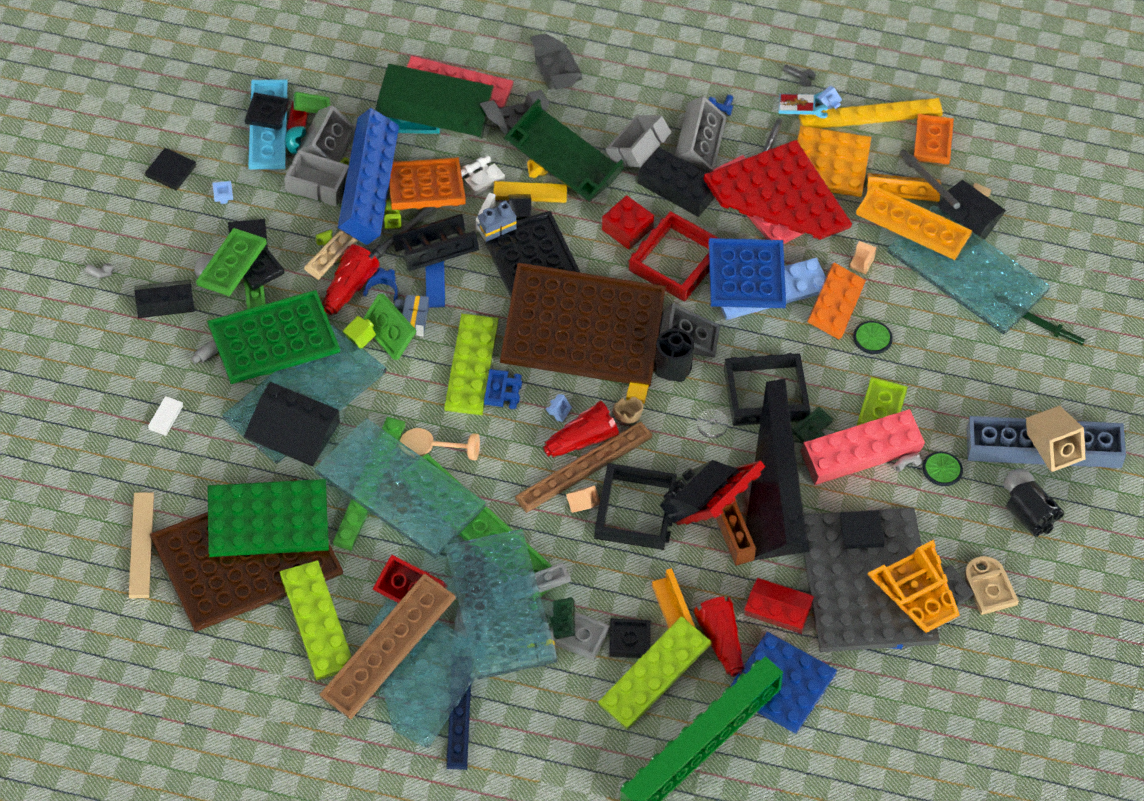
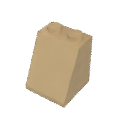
M1061 406L1026 418L1027 435L1051 472L1086 459L1084 427Z

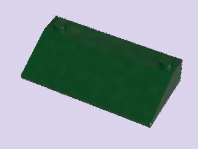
M388 63L375 110L385 117L469 134L482 139L487 116L480 103L491 101L494 86Z
M540 99L536 100L504 137V140L588 202L606 189L623 171V160L620 159L616 164L544 111L541 107Z

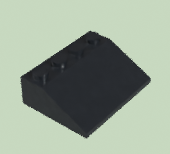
M269 382L259 399L244 438L314 466L340 423L339 410Z

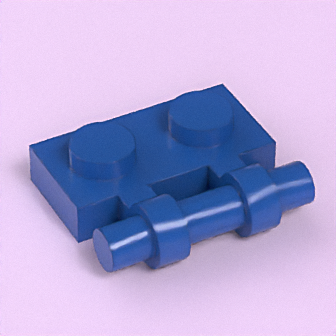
M489 369L484 405L503 407L504 401H508L509 408L516 409L520 401L519 390L522 388L521 375L514 374V378H508V371ZM506 387H511V392H506Z

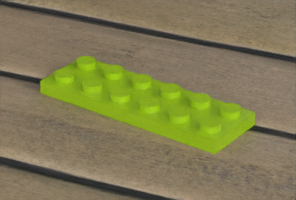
M461 313L444 406L445 411L483 415L484 398L489 369H491L499 318Z
M319 561L280 571V577L315 680L337 675L352 656Z
M681 616L598 701V704L623 727L629 730L711 645V641Z

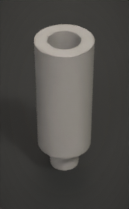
M211 340L194 352L195 355L191 357L193 364L199 361L203 363L218 353L214 340Z

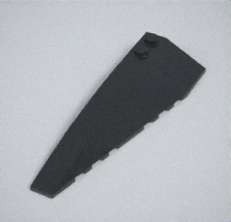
M786 380L767 381L755 462L762 461L765 468L760 471L761 475L752 481L746 519L747 529L756 547L754 560L809 552Z

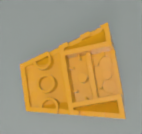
M934 540L918 547L912 555L888 567L884 564L867 574L925 633L960 615L952 591L949 590L946 574L943 573L941 559L935 550Z

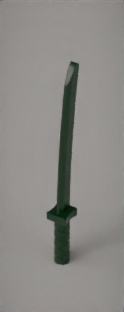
M993 293L994 298L999 304L1034 324L1055 333V337L1061 336L1082 346L1084 345L1085 338L1062 329L1063 325L1059 324L1056 326L1000 295Z

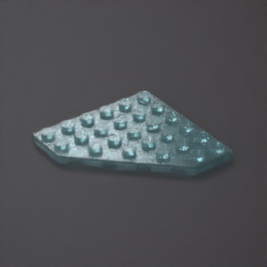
M391 599L386 601L368 627L369 635L377 629L397 606V602ZM436 621L382 683L393 731L429 748L451 712L454 711L469 686L491 656L492 649Z

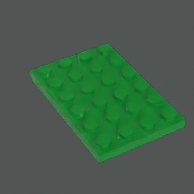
M316 290L207 321L230 384L340 353L339 344Z
M326 479L207 485L209 557L329 550Z

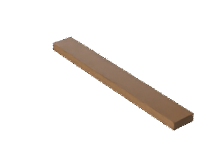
M640 421L618 436L613 437L515 496V500L528 513L603 468L608 463L613 462L650 440L652 433Z

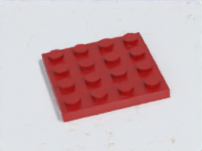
M762 461L734 467L740 472L736 476L726 479L728 483L713 493L715 496L700 511L675 523L677 525H688L691 522L697 523L700 520L704 519L705 521L711 517L717 518L723 513L722 509L725 506L732 504L736 500L735 496L738 493L744 492L749 487L748 483L751 480L754 481L761 475L760 471L765 468V465Z

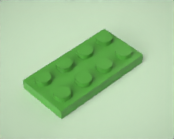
M233 228L196 280L197 286L230 297L267 244L266 238Z

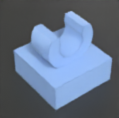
M831 85L818 96L822 105H827L828 109H836L841 105L839 102L842 99Z
M231 181L213 183L215 202L220 201V204H227L228 200H233Z
M558 394L555 399L550 401L551 406L547 407L546 411L549 415H553L557 421L563 422L572 407L564 395Z

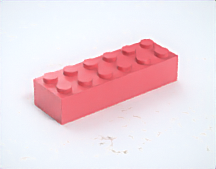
M908 409L804 442L800 452L814 485H818L899 459L903 455L918 453L923 448L925 442L911 410Z

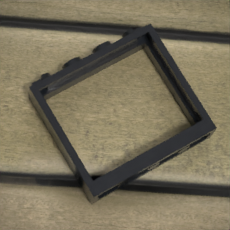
M800 353L770 354L767 356L741 358L731 357L725 359L724 375L733 426L760 424L762 407L739 409L733 372L793 367L796 369L802 404L789 405L791 422L809 421L810 405Z
M608 463L597 514L594 539L664 550L665 543L670 541L671 532L668 531V526L672 527L673 524L665 512L660 536L604 526L613 480L669 488V492L674 488L673 484L676 482L677 474Z

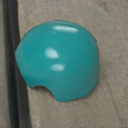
M304 126L292 127L285 135V145L289 152L294 155L298 152L301 139L306 135V128Z

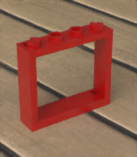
M670 211L665 218H661L657 228L651 230L646 241L643 240L640 243L636 253L633 252L631 254V258L628 260L629 271L654 285L666 286V292L685 302L709 273V252L682 285L642 262L670 229L677 231L707 249L709 238L718 237Z

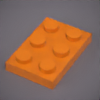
M918 114L914 157L918 161L949 165L954 118Z

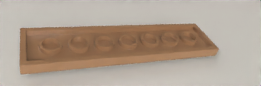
M424 573L319 694L320 697L351 720L456 599L455 595Z

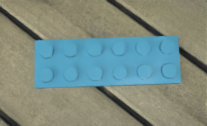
M251 80V100L254 92L287 98V80ZM287 111L280 130L250 125L249 169H286L285 135L287 132Z

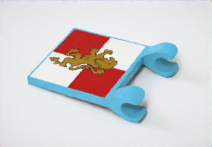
M822 92L816 95L780 94L779 114H811L820 118H826L827 113H822L821 111L828 110L827 105H820L815 108V101L822 104L818 99Z

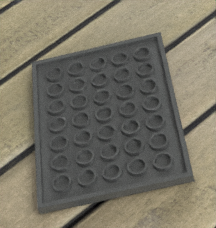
M915 508L879 510L884 547L856 549L844 548L839 517L841 512L804 514L809 552H804L803 555L810 595L814 596L812 610L819 652L895 648L900 644H903V647L939 645L938 628L925 633L867 575L884 564L888 567L912 555L918 547L922 546Z

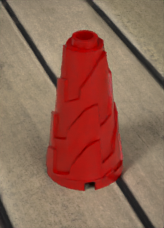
M348 245L322 302L325 313L328 315L337 314L377 271L380 263L375 256L373 259L369 257L370 251L358 245Z
M601 400L545 441L543 450L547 457L551 456L554 458L618 436L617 425L613 417H610V411Z
M724 596L702 602V609L698 610L697 606L694 608V616L703 629L705 636L711 641V647L718 660L721 661L727 675L736 677L738 673L742 674V669H744L741 655L742 650L731 598L728 597L727 601H725Z

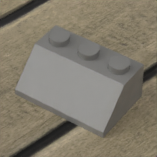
M333 105L318 110L298 150L340 162L355 133L356 127Z

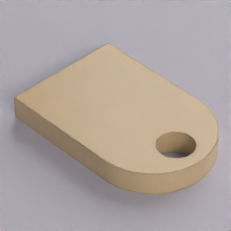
M981 556L974 558L968 563L965 571V581L974 593L973 599L981 615L1018 605L1019 600L1000 562L991 557ZM983 564L987 569L979 570L976 565Z

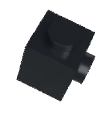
M509 194V200L505 201L508 202L516 217L532 216L531 194Z

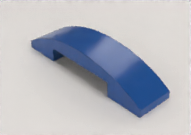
M444 261L426 266V297H429V308L445 307Z

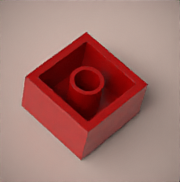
M626 195L602 216L601 230L630 250L653 229L654 214Z

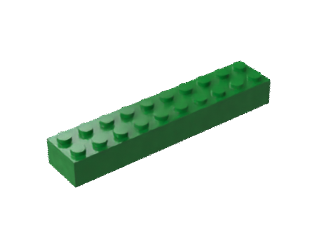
M766 656L761 660H756L752 664L751 670L746 674L742 673L738 677L737 683L732 687L728 686L718 700H713L704 713H699L689 727L685 726L675 740H670L660 754L656 753L646 767H641L631 781L627 780L621 786L620 801H662L781 690L783 671Z

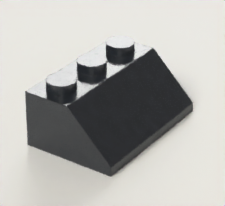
M961 180L948 190L960 203L958 209H955L943 197L937 204L938 208L966 228L972 230L973 233L983 240L987 238L1006 211L964 180Z
M191 279L134 286L138 318L195 312Z

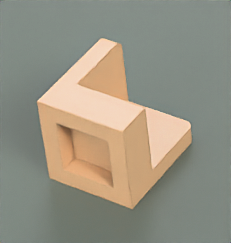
M859 241L856 246L855 256L850 263V268L867 274L875 258L876 247Z
M595 485L566 494L572 513L590 509L600 504Z

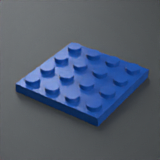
M709 238L711 306L786 308L783 240Z
M766 632L745 663L742 673L746 674L751 670V666L756 660H761L765 656L783 671L781 690L757 713L797 734L836 675L837 670L775 635ZM738 673V675L736 676V678L734 679V681H733L732 684L730 685L731 687H732L735 683H737L736 681H737L738 677L741 675L740 673Z

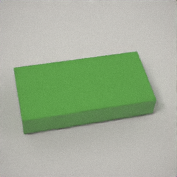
M295 92L293 95L294 110L317 113L318 110L330 106V97Z

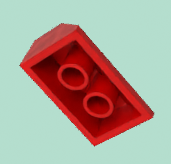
M391 554L372 590L399 603L424 573L444 588L448 585L442 580Z
M757 578L750 592L744 613L745 616L802 634L814 596Z

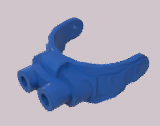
M378 268L377 272L368 280L363 296H367L368 290L372 286L386 284L395 291L394 301L398 299V289L395 283L396 277L394 276L395 271L392 269L385 271L383 268Z

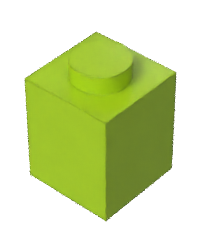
M357 316L342 331L347 340L359 350H362L376 335L372 322L367 318L364 320L360 316Z

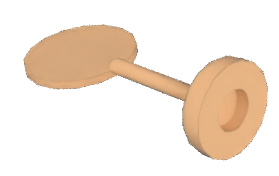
M413 428L402 435L400 449L406 456L415 458L429 453L433 446L467 449L468 458L470 460H477L480 449L479 434H471L467 444L434 441L432 434L426 429Z

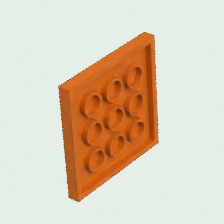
M459 157L393 162L389 183L392 210L465 205L466 198Z

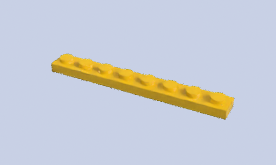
M933 98L828 109L821 111L822 113H827L826 118H820L811 114H799L801 126L821 129L917 119L918 114L942 116L943 110L940 99Z

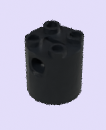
M672 328L665 330L659 335L655 356V370L658 377L669 381L682 382L690 374L694 354V340L687 331Z
M1035 481L1022 483L1014 487L1010 492L1011 497L1006 505L1007 509L1035 537L1042 533L1045 535L1050 533L1054 528L1053 524L1065 514L1058 504Z

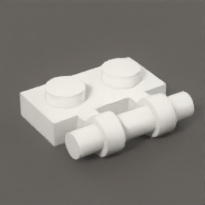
M488 155L484 158L476 159V162L471 165L467 164L461 169L462 177L465 175L468 177L464 179V184L474 196L494 186V181L505 180V175L495 163L488 167L487 164L491 162V158ZM480 168L481 171L477 172L476 174L473 172L476 169Z

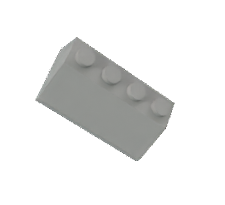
M702 96L687 103L675 156L704 172H712L715 168L727 116L706 97Z

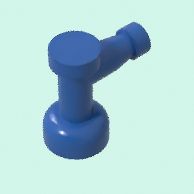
M727 95L723 104L716 102L714 97H709V101L731 116L734 105H731L733 101L732 95Z

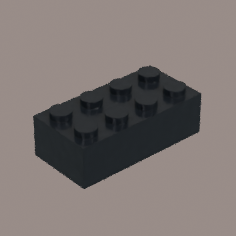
M660 147L655 150L639 169V185L697 217L703 213L715 198L703 179L706 172Z

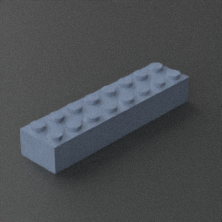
M969 416L966 428L968 461L1046 465L1027 435L1026 419ZM1077 421L1084 427L1086 459L1069 466L1122 468L1126 457L1124 423Z

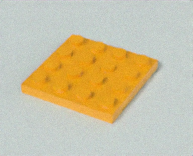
M800 126L798 143L830 191L837 194L862 197L871 137Z

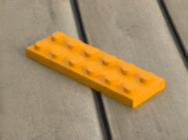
M874 185L856 211V215L953 260H956L972 233V230Z

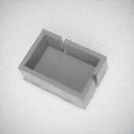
M636 115L610 143L606 151L611 160L616 164L621 159L624 161V167H641L660 144L666 141L671 131L662 115Z
M298 150L292 165H290L284 177L285 191L317 201L321 198V202L337 206L344 193L349 165Z

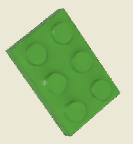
M384 293L377 295L363 318L364 320L367 318L374 325L373 330L376 333L374 338L393 360H398L417 332Z

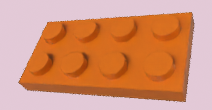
M834 262L829 269L807 322L840 340L866 280Z

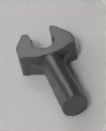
M786 64L783 67V71L799 78L801 86L810 87L811 80H815L816 75L810 69L801 72Z

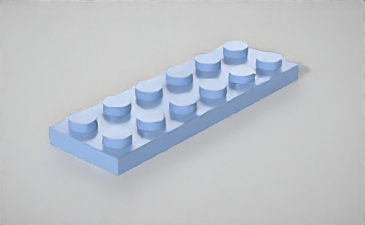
M817 258L784 266L786 304L819 295L826 277ZM720 307L725 320L769 309Z

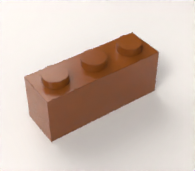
M734 501L722 509L723 513L716 518V521L735 566L754 561L756 547L738 505Z

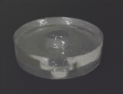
M706 409L698 416V431L707 438H719L727 431L728 418L718 409Z

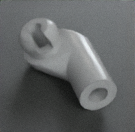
M106 263L103 265V268L98 269L88 264L85 272L100 279L112 275L113 265Z
M917 453L903 455L893 465L895 471L901 472L907 464L912 463L915 467L919 466L922 463V459Z

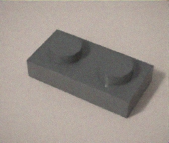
M952 564L942 569L943 573L946 574L949 590L952 591L956 606L973 598V591Z

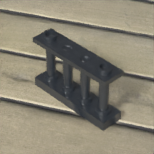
M462 214L392 235L395 251H406L404 256L408 271L479 250L477 234L474 231L464 232L465 225ZM453 234H457V235H458V236L453 237V238H449V239L447 238V236H450V235H453ZM440 239V242L430 244V241ZM420 244L423 245V247H420V248H417V249H413V248H412V247L417 246V245H420Z

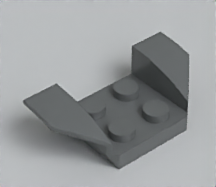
M548 34L530 37L535 47L536 65L549 89L556 88L557 90L571 87L576 81L582 80V73L570 50L567 49L566 44Z
M537 90L528 92L525 102L521 104L498 108L496 102L492 100L480 103V106L487 118L496 123L504 136H506L537 99L541 100V107L544 111H547L549 102L543 91Z

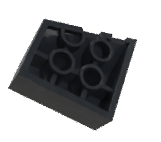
M714 460L693 470L689 468L682 474L683 478L673 484V490H670L663 496L664 500L660 506L673 523L700 511L715 496L713 493L728 483L726 479L736 476L740 471L737 468Z

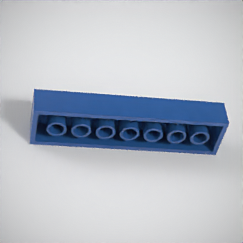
M369 108L357 118L337 227L365 245L370 244L381 235L399 130L398 124L373 108Z

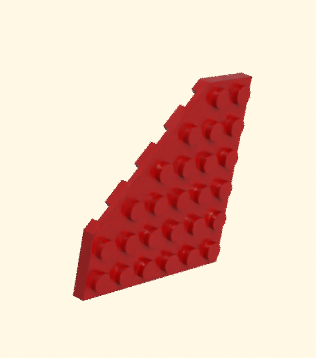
M797 140L704 174V181L723 208L729 209L730 207L739 210L741 214L750 217L757 216L763 218L765 222L777 226L781 224L789 227V230L801 234L805 232L814 235L813 238L819 240L847 230L852 226L846 213Z

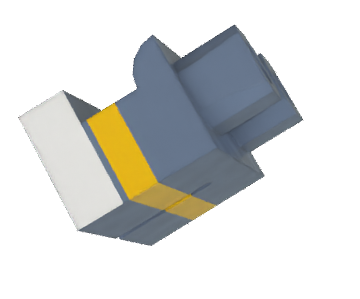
M507 201L501 202L496 208L484 209L483 213L478 215L480 223L477 224V230L485 242L499 237L500 233L503 235L516 229V215Z
M406 295L405 300L395 299L394 306L403 313L402 315L417 330L416 336L424 337L429 310V297Z

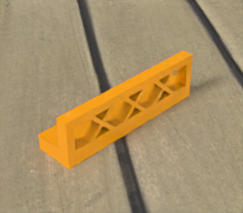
M868 173L866 194L874 185L900 198L940 201V194L924 178Z
M672 568L667 569L665 578L652 581V587L667 626L670 628L682 616L695 627Z

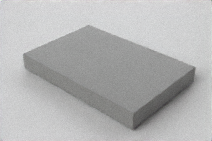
M557 604L554 605L545 624H548L550 631L553 632L555 646L593 661L610 630V625Z

